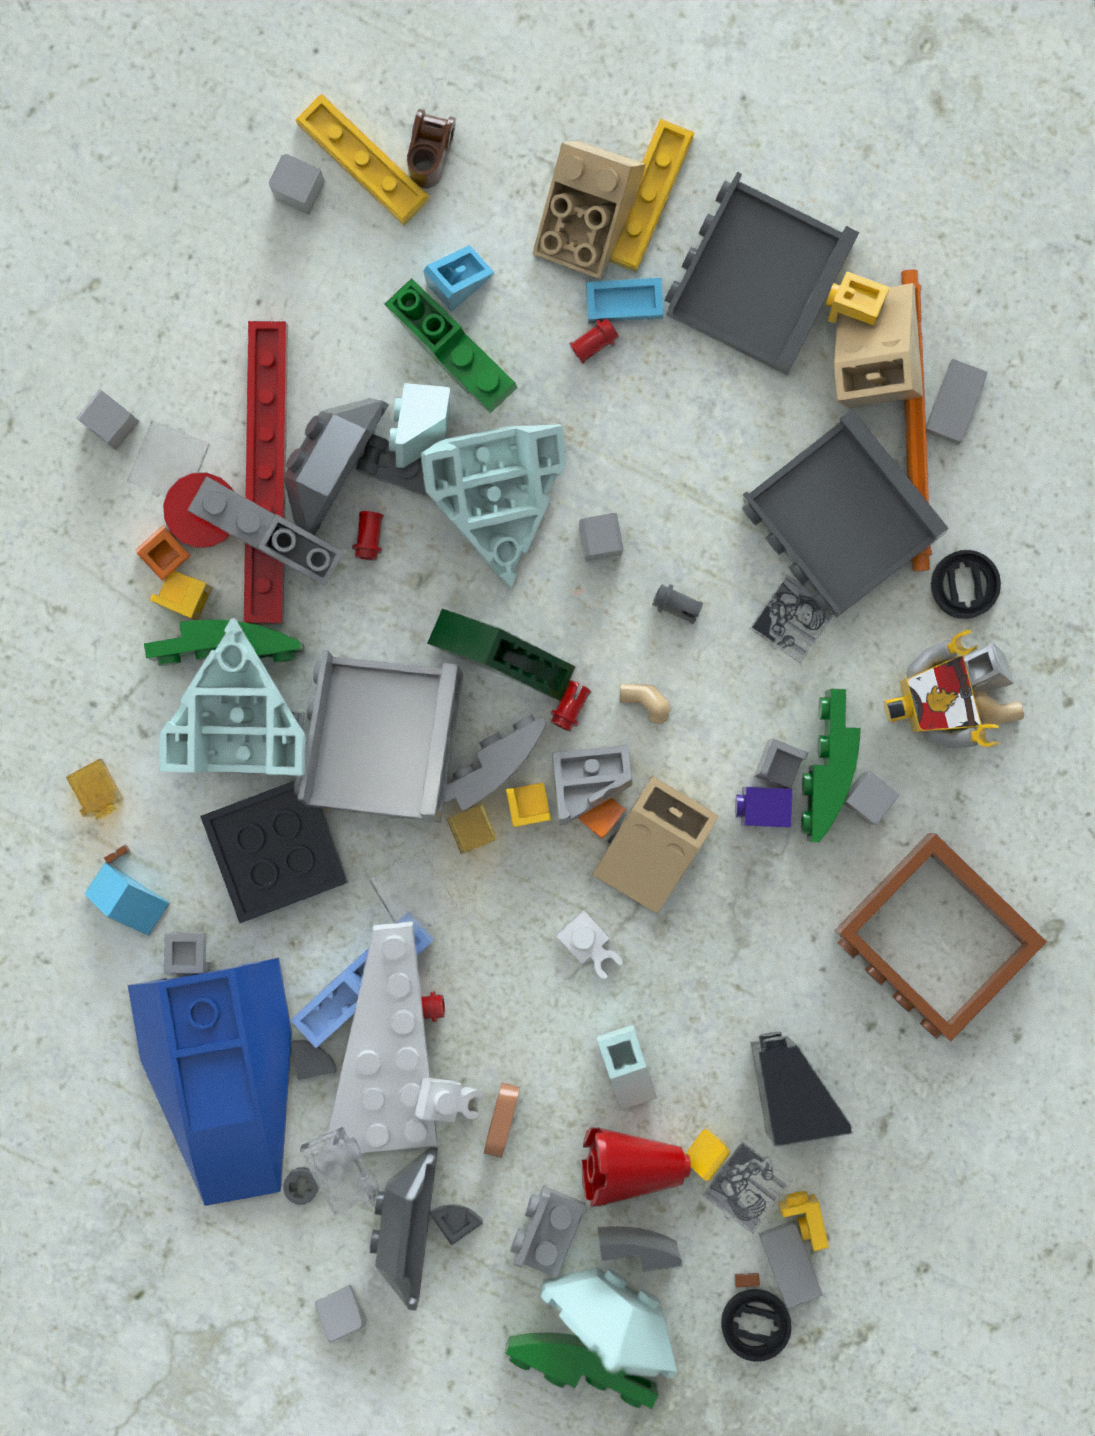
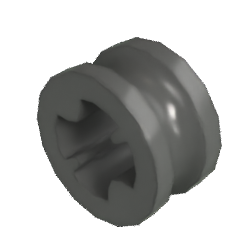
M295 1168L289 1173L283 1184L286 1198L291 1203L297 1205L309 1203L318 1192L320 1186L319 1178L311 1168ZM299 1176L306 1177L305 1183L310 1182L312 1189H307L304 1195L296 1193L298 1188L292 1189L291 1183L297 1182Z

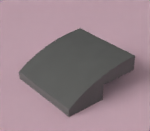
M598 1227L602 1261L640 1256L643 1272L682 1267V1259L677 1241L666 1235L634 1227Z

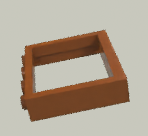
M928 833L834 930L841 937L837 943L848 955L854 959L859 954L869 964L864 970L878 984L882 985L886 981L896 991L892 997L907 1012L914 1008L924 1018L920 1025L935 1039L942 1035L949 1041H952L1047 942L934 833ZM930 856L1022 944L948 1021L932 1008L857 934V931Z

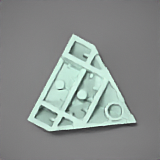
M563 425L507 426L440 440L421 453L426 493L510 588L517 576L514 571L522 553H527L551 498L548 495L556 476H561L566 465Z
M231 618L224 630L226 634L216 650H211L181 698L180 702L182 704L172 720L167 721L160 732L159 772L266 773L270 775H305L306 736L235 618Z
M596 1267L544 1280L541 1285L540 1296L547 1304L562 1311L559 1317L590 1350L596 1351L604 1359L603 1364L610 1372H618L620 1369H624L628 1374L657 1377L660 1372L666 1378H674L677 1373L663 1310L659 1306L660 1300L644 1289H641L639 1293L626 1286L628 1281L612 1269H608L605 1273Z

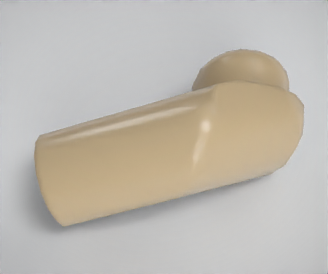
M642 684L620 685V703H641L649 712V720L652 723L662 724L668 720V713L671 711L670 703L655 686Z
M987 690L973 692L979 718L984 723L997 725L1024 718L1020 701L1000 705L989 696Z

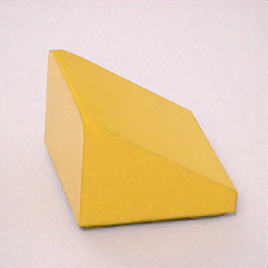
M703 1129L685 1154H688L690 1157L691 1167L708 1182L730 1155V1149L724 1141L711 1131Z

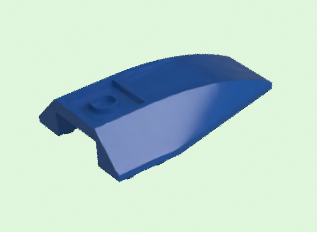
M279 957L245 963L233 968L127 985L140 1061L204 1206L281 1192L292 1028Z

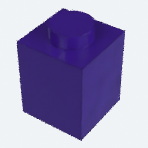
M743 787L742 795L736 794L735 817H741V825L791 827L793 789Z

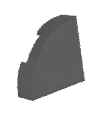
M306 1040L291 1041L298 1080L336 1073L337 1069L332 1057L321 1047L315 1048Z
M448 1204L430 1211L431 1217L451 1246L483 1224L482 1218L476 1212L462 1205Z

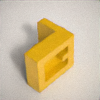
M846 271L841 285L834 283L825 304L831 307L828 321L835 323L839 313L874 326L890 287Z
M807 1191L793 1192L785 1196L786 1200L778 1202L782 1217L798 1214L804 1215L797 1218L802 1241L809 1240L814 1251L829 1248L820 1204L815 1194L808 1195Z

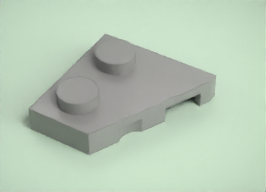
M628 745L552 753L560 825L568 824L632 786Z

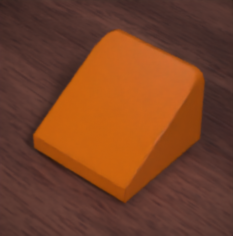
M164 525L136 549L137 555L162 581L191 556Z
M610 798L581 815L578 819L603 839L626 809L613 798Z

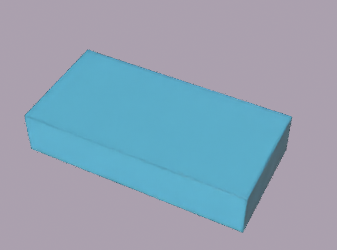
M661 278L586 282L588 323H595L597 320L602 322L606 318L613 322L661 319L664 316Z

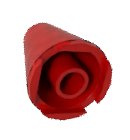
M590 1127L586 1131L583 1148H590L587 1160H582L581 1169L584 1195L586 1200H592L590 1203L591 1207H600L682 1186L684 1179L690 1176V1157L688 1154H684L680 1146L599 1127Z

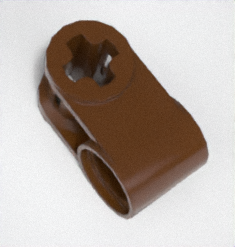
M418 109L407 153V166L410 178L420 188L428 189L439 183L447 153L453 142L456 117L450 116L448 119L427 115L425 110ZM423 160H428L434 164L431 169L421 171L415 166Z

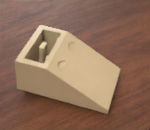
M579 140L563 142L532 254L590 276L602 278L636 201L646 164Z
M913 283L889 288L874 326L839 313L836 329L834 369L837 401L846 407L854 408L923 397L915 287Z
M651 776L592 875L658 914L701 848L719 815Z

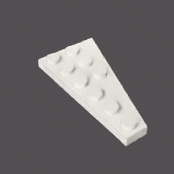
M413 922L374 925L323 1157L437 1146L435 1121L422 1120L415 1116L422 1079L430 1078Z

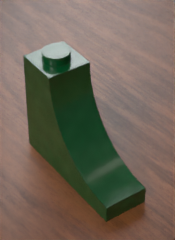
M445 609L441 610L427 644L452 656L495 672L561 701L576 667L501 628Z

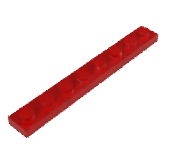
M248 321L245 498L285 519L286 486L283 477L286 473L288 324L286 321ZM245 544L244 622L250 624H284L285 565Z

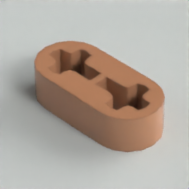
M501 1082L484 1154L499 1158L503 1157L520 1087Z

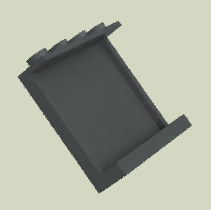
M737 172L732 183L724 181L715 200L720 203L715 216L709 213L706 216L698 233L704 238L698 250L693 247L690 248L681 267L687 270L681 283L674 280L664 301L670 303L667 316L787 375L860 232L848 226L844 228L843 232H840L740 182L742 174Z
M853 409L844 414L835 427L750 493L746 491L743 494V500L746 505L742 507V510L755 526L760 522L770 533L765 539L778 555L783 552L787 554L793 562L789 569L802 585L808 581L817 592L812 598L826 615L832 611L836 617L848 610L937 541L948 530L947 525Z

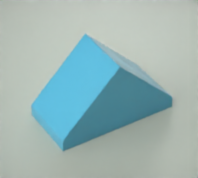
M470 245L427 265L423 270L426 285L451 312L495 273Z
M107 862L103 864L85 892V895L107 917L146 935H150L170 902L111 864H107Z

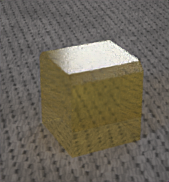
M483 804L447 819L461 854L498 839Z

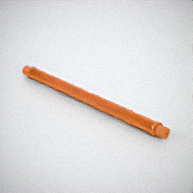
M909 269L901 272V285L913 283L915 287L923 397L904 400L907 477L929 503L923 342L921 332L922 288L918 284V270ZM931 545L912 559L914 572L930 571L929 556L932 555Z

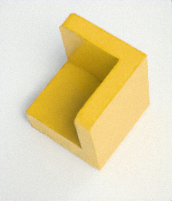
M174 570L166 577L159 595L152 593L150 601L190 619L199 620L213 587Z
M544 782L506 789L513 827L551 820Z

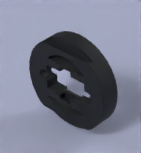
M960 550L949 554L936 565L931 578V591L937 605L947 615L959 619L974 618L987 612L997 601L1001 589V578L995 564L986 555L973 550ZM960 562L964 563L965 568L971 567L972 579H974L976 600L970 601V607L965 605V601L959 602L954 570L960 568ZM979 569L986 579V592L984 596ZM946 573L948 577L951 600L947 597L944 591L943 583Z
M750 1289L737 1293L726 1304L721 1318V1328L727 1345L737 1356L748 1361L760 1362L772 1359L786 1347L790 1339L792 1325L786 1306L776 1295L765 1290ZM755 1302L763 1303L771 1307L774 1311L749 1306L747 1304ZM742 1312L755 1314L774 1320V1326L779 1327V1329L771 1331L770 1336L754 1334L738 1329L739 1324L734 1322L733 1319L735 1317L741 1318ZM738 1337L764 1343V1345H747Z

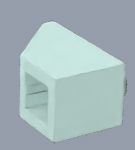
M404 384L402 399L396 398L394 405V421H399L398 428H391L389 437V451L396 452V467H406L420 458L422 452L440 440L446 439L450 415L449 387Z
M633 1024L596 1036L620 1110L657 1099Z

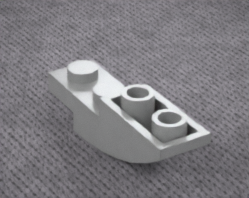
M207 476L187 510L218 527L225 533L326 586L344 553Z
M532 714L513 724L515 732L504 738L498 732L479 742L482 749L475 752L482 767L475 769L473 764H470L453 773L452 775L456 781L446 786L444 805L456 799L463 812L497 790L517 771L537 744L546 727L544 718L541 717L535 720Z

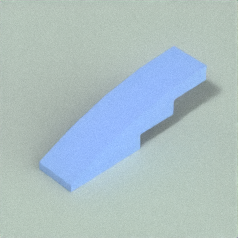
M407 912L396 923L413 922L416 955H418L434 938L410 912ZM369 948L290 1020L315 1048L322 1044L355 1013Z

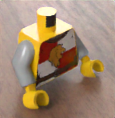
M964 630L956 634L952 641L946 640L925 649L907 668V678L900 681L903 696L884 701L885 713L890 723L909 718L913 732H921L926 741L947 748L973 747L978 744L983 747H995L1000 744V741L989 742L986 739L987 730L989 728H999V726L996 724L981 725L963 656L975 651L978 645L967 649L961 644L962 636L972 633L970 630Z

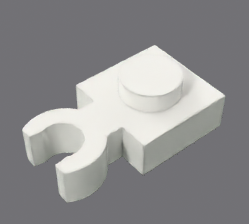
M585 910L580 912L556 934V937L581 964L591 957L594 961L595 972L602 979L608 977L607 973L601 968V963L604 959L612 958L619 966L623 963L617 952L609 949L606 950L602 946L610 938Z
M423 1078L415 1116L422 1120L455 1122L457 1113L468 1119L478 1118L479 1113L468 1109V1103L474 1097L482 1098L483 1093L471 1087L462 1088L463 1084L456 1081Z

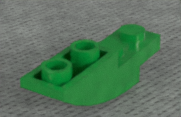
M412 278L385 303L386 308L424 350L467 394L470 393L490 414L518 388L515 381L464 333L462 327Z
M230 620L179 622L182 637L144 643L146 659L158 660V666L181 663L182 656L194 654L196 660H205L211 650H216L226 634L224 630ZM237 621L259 659L273 657L274 663L296 660L295 653L305 652L303 643L281 632Z
M828 689L825 691V697H820L819 720H825L824 735H819L818 757L824 758V765H809L808 773H803L802 795L808 796V811H802L801 833L807 834V841L820 842L831 828L842 809L856 769L861 728L845 727L846 689Z
M549 1332L527 1333L509 1336L506 1342L505 1354L510 1356L509 1360L511 1363L524 1370H530L532 1367L544 1373V1378L555 1386L564 1388L565 1385H568L575 1389L581 1376L584 1375L586 1376V1382L602 1391H606L608 1387L620 1393V1398L624 1402L636 1408H641L644 1405L652 1409L659 1396L657 1383L643 1376L628 1374L624 1369H620L618 1372H610L603 1364L604 1359L596 1351L590 1350L577 1335Z

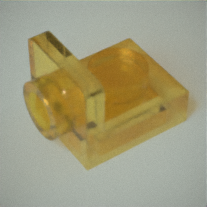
M97 759L66 776L82 807L79 810L82 817L94 815L95 819L99 820L116 811L117 808L114 804L124 799L103 759Z

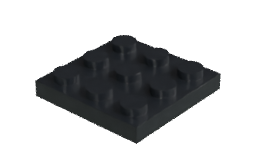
M295 781L200 816L239 923L349 883L322 809L306 807L298 800V795L294 792Z

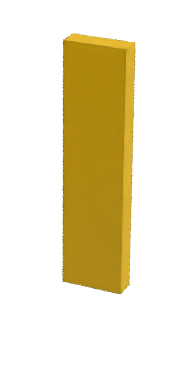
M322 94L295 120L296 124L403 226L430 200L429 195Z
M660 118L642 161L646 166L636 201L609 262L637 273L693 141L695 132Z

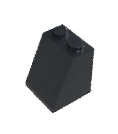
M770 1032L759 1035V1041L750 1042L765 1131L774 1146L852 1134L851 1124L799 1047L788 1036H782L781 1032Z

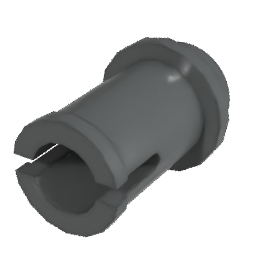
M661 584L652 605L658 607L657 611L660 613L664 610L688 621L690 624H694L696 621L695 617H698L703 602L673 590L674 585L669 584L667 587Z

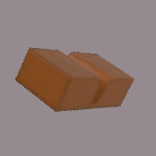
M123 845L116 850V853H111L104 857L107 864H110L130 850L127 845Z
M759 1273L735 1274V1286H760Z

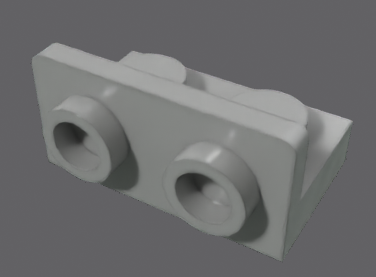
M546 1186L542 1187L539 1196L532 1194L525 1211V1216L530 1217L525 1232L518 1229L510 1252L516 1254L514 1265L522 1268L524 1264L557 1278L586 1203Z

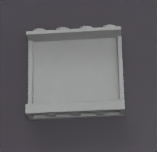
M323 650L321 661H316L314 666L313 680L317 684L315 698L309 699L307 707V718L311 722L309 734L305 735V775H296L294 792L298 795V800L306 807L441 823L463 681V672L459 665L443 663L442 668L350 659L333 657L328 650Z

